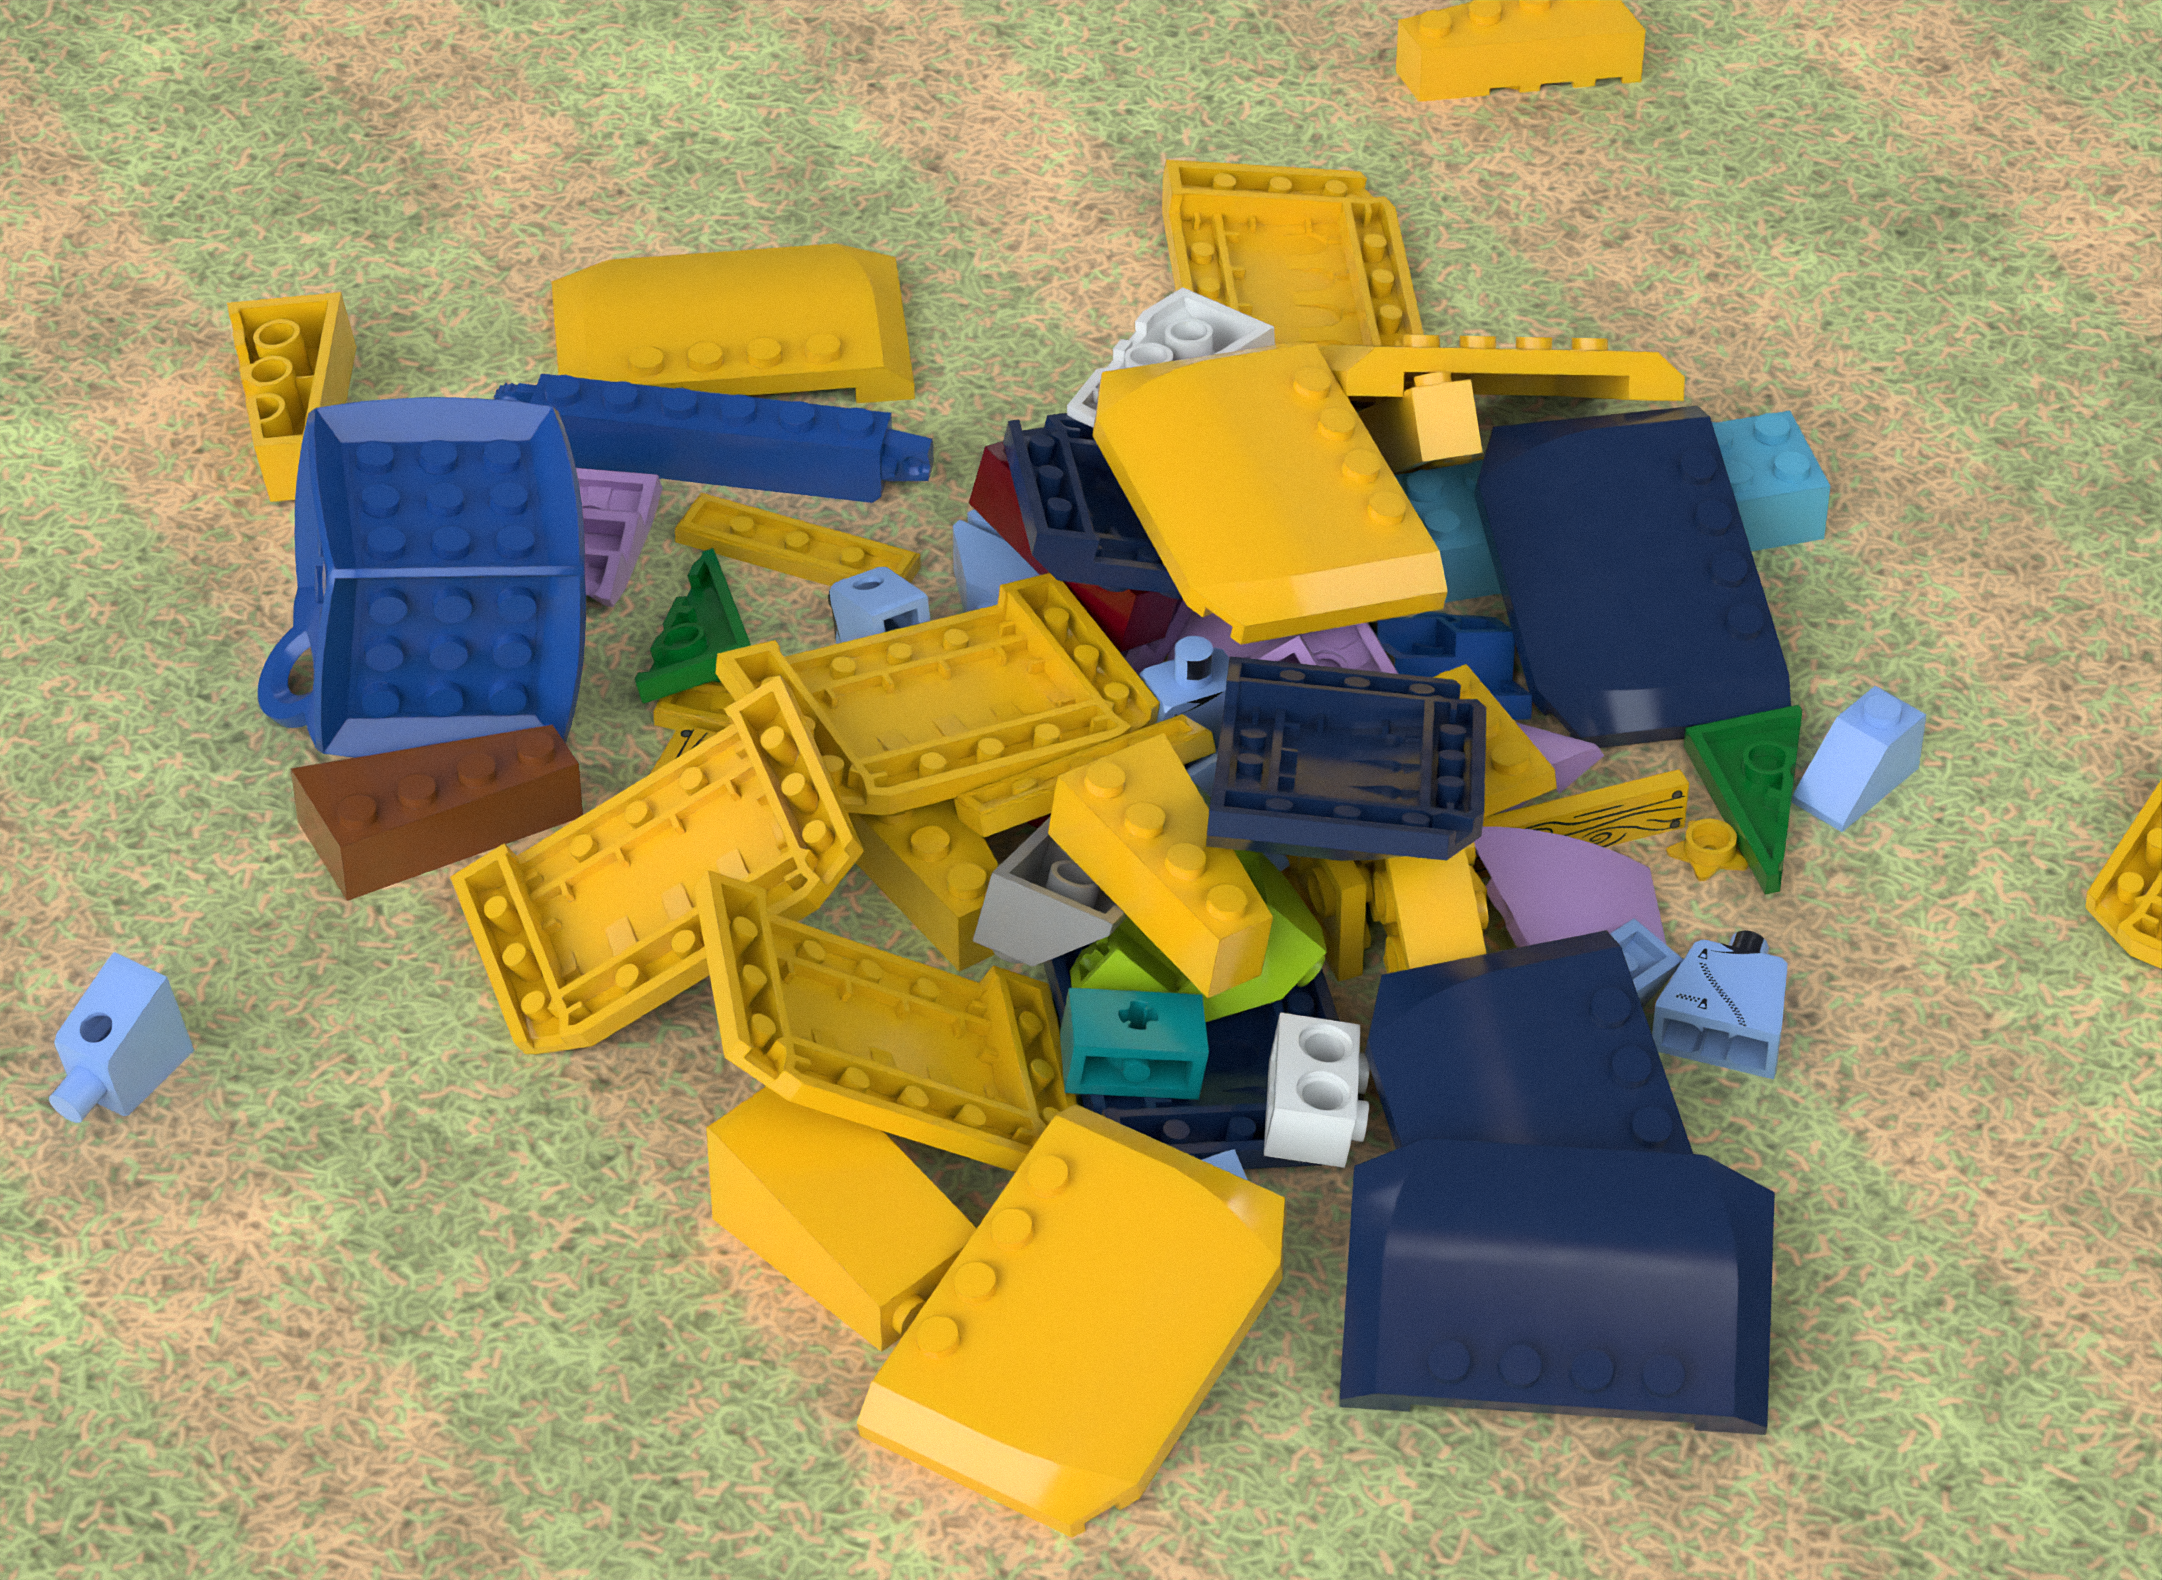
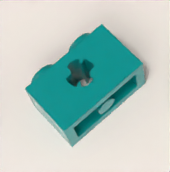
M1069 988L1060 1031L1065 1093L1199 1100L1209 1054L1202 994Z

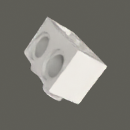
M1280 1013L1269 1058L1264 1156L1345 1168L1351 1141L1363 1142L1369 1112V1102L1358 1100V1093L1365 1094L1370 1072L1365 1053L1359 1052L1360 1024Z

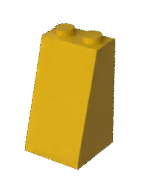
M767 1086L706 1127L712 1219L881 1352L902 1338L977 1229L884 1131L789 1102Z

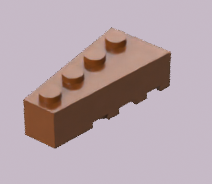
M553 725L291 768L298 823L347 901L489 851L504 843L508 844L570 822L583 815L579 763Z

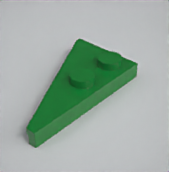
M714 548L702 551L701 557L693 563L687 575L691 586L688 596L675 598L662 624L664 630L655 638L650 647L654 660L650 671L638 672L635 677L643 704L711 681L721 682L715 674L717 654L751 646Z
M1800 705L1685 728L1684 748L1724 821L1735 830L1737 834L1736 843L1765 895L1780 892L1802 719Z

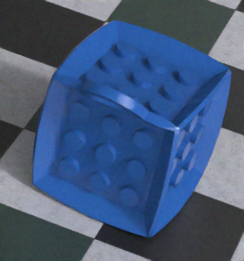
M460 397L370 400L319 407L309 412L301 445L295 493V561L298 588L294 600L293 627L276 644L262 669L257 691L258 702L262 711L286 728H299L307 725L315 748L322 754L352 758L553 725L566 744L575 714L584 661L586 630L585 537L577 471L559 412L554 407L546 405ZM311 647L314 668L313 690L303 695H295L289 690V674L300 655Z

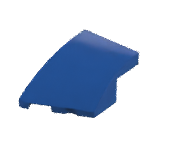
M1424 612L1413 617L1390 618L1368 622L1398 674L1434 677L1442 672L1467 664L1513 720L1531 719L1532 695L1513 681L1515 650L1513 633L1511 628L1498 618Z

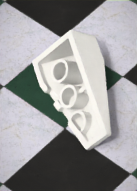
M1182 287L1140 314L1135 321V333L1129 340H1119L1113 348V360L1106 368L1094 371L1067 405V415L1094 428L1098 389L1102 372L1274 345V326Z

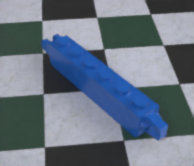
M541 374L537 385L505 383L504 386H499L494 395L495 400L525 402L554 407L559 412L575 467L582 469L658 475L659 479L873 503L882 496L886 481H929L934 462L932 438L893 430L892 413L871 411L863 408H844L808 404L803 401L791 402L755 398L740 394L728 395L693 391L686 388H666L632 384L625 381L612 382L577 378L570 375Z

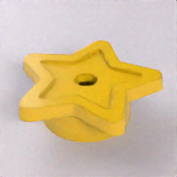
M1707 818L1689 821L1685 840L1666 848V853L1669 857L1690 863L1699 881H1706L1720 869L1745 871L1749 866L1746 859L1737 850V834L1728 823L1718 819Z

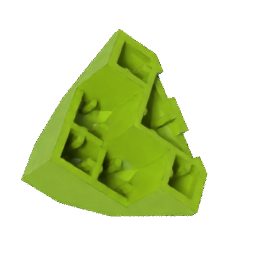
M1195 784L1196 788L1198 789L1199 793L1201 794L1202 798L1204 799L1205 803L1210 809L1211 797L1202 788ZM1234 850L1273 916L1260 976L1207 998L1142 930L1127 917L1110 936L1093 942L1089 947L1081 951L1070 970L1072 988L1202 994L1205 1022L1281 1000L1295 985L1299 987L1307 985L1321 970L1325 962L1324 955L1327 953L1322 927L1288 879L1262 852Z

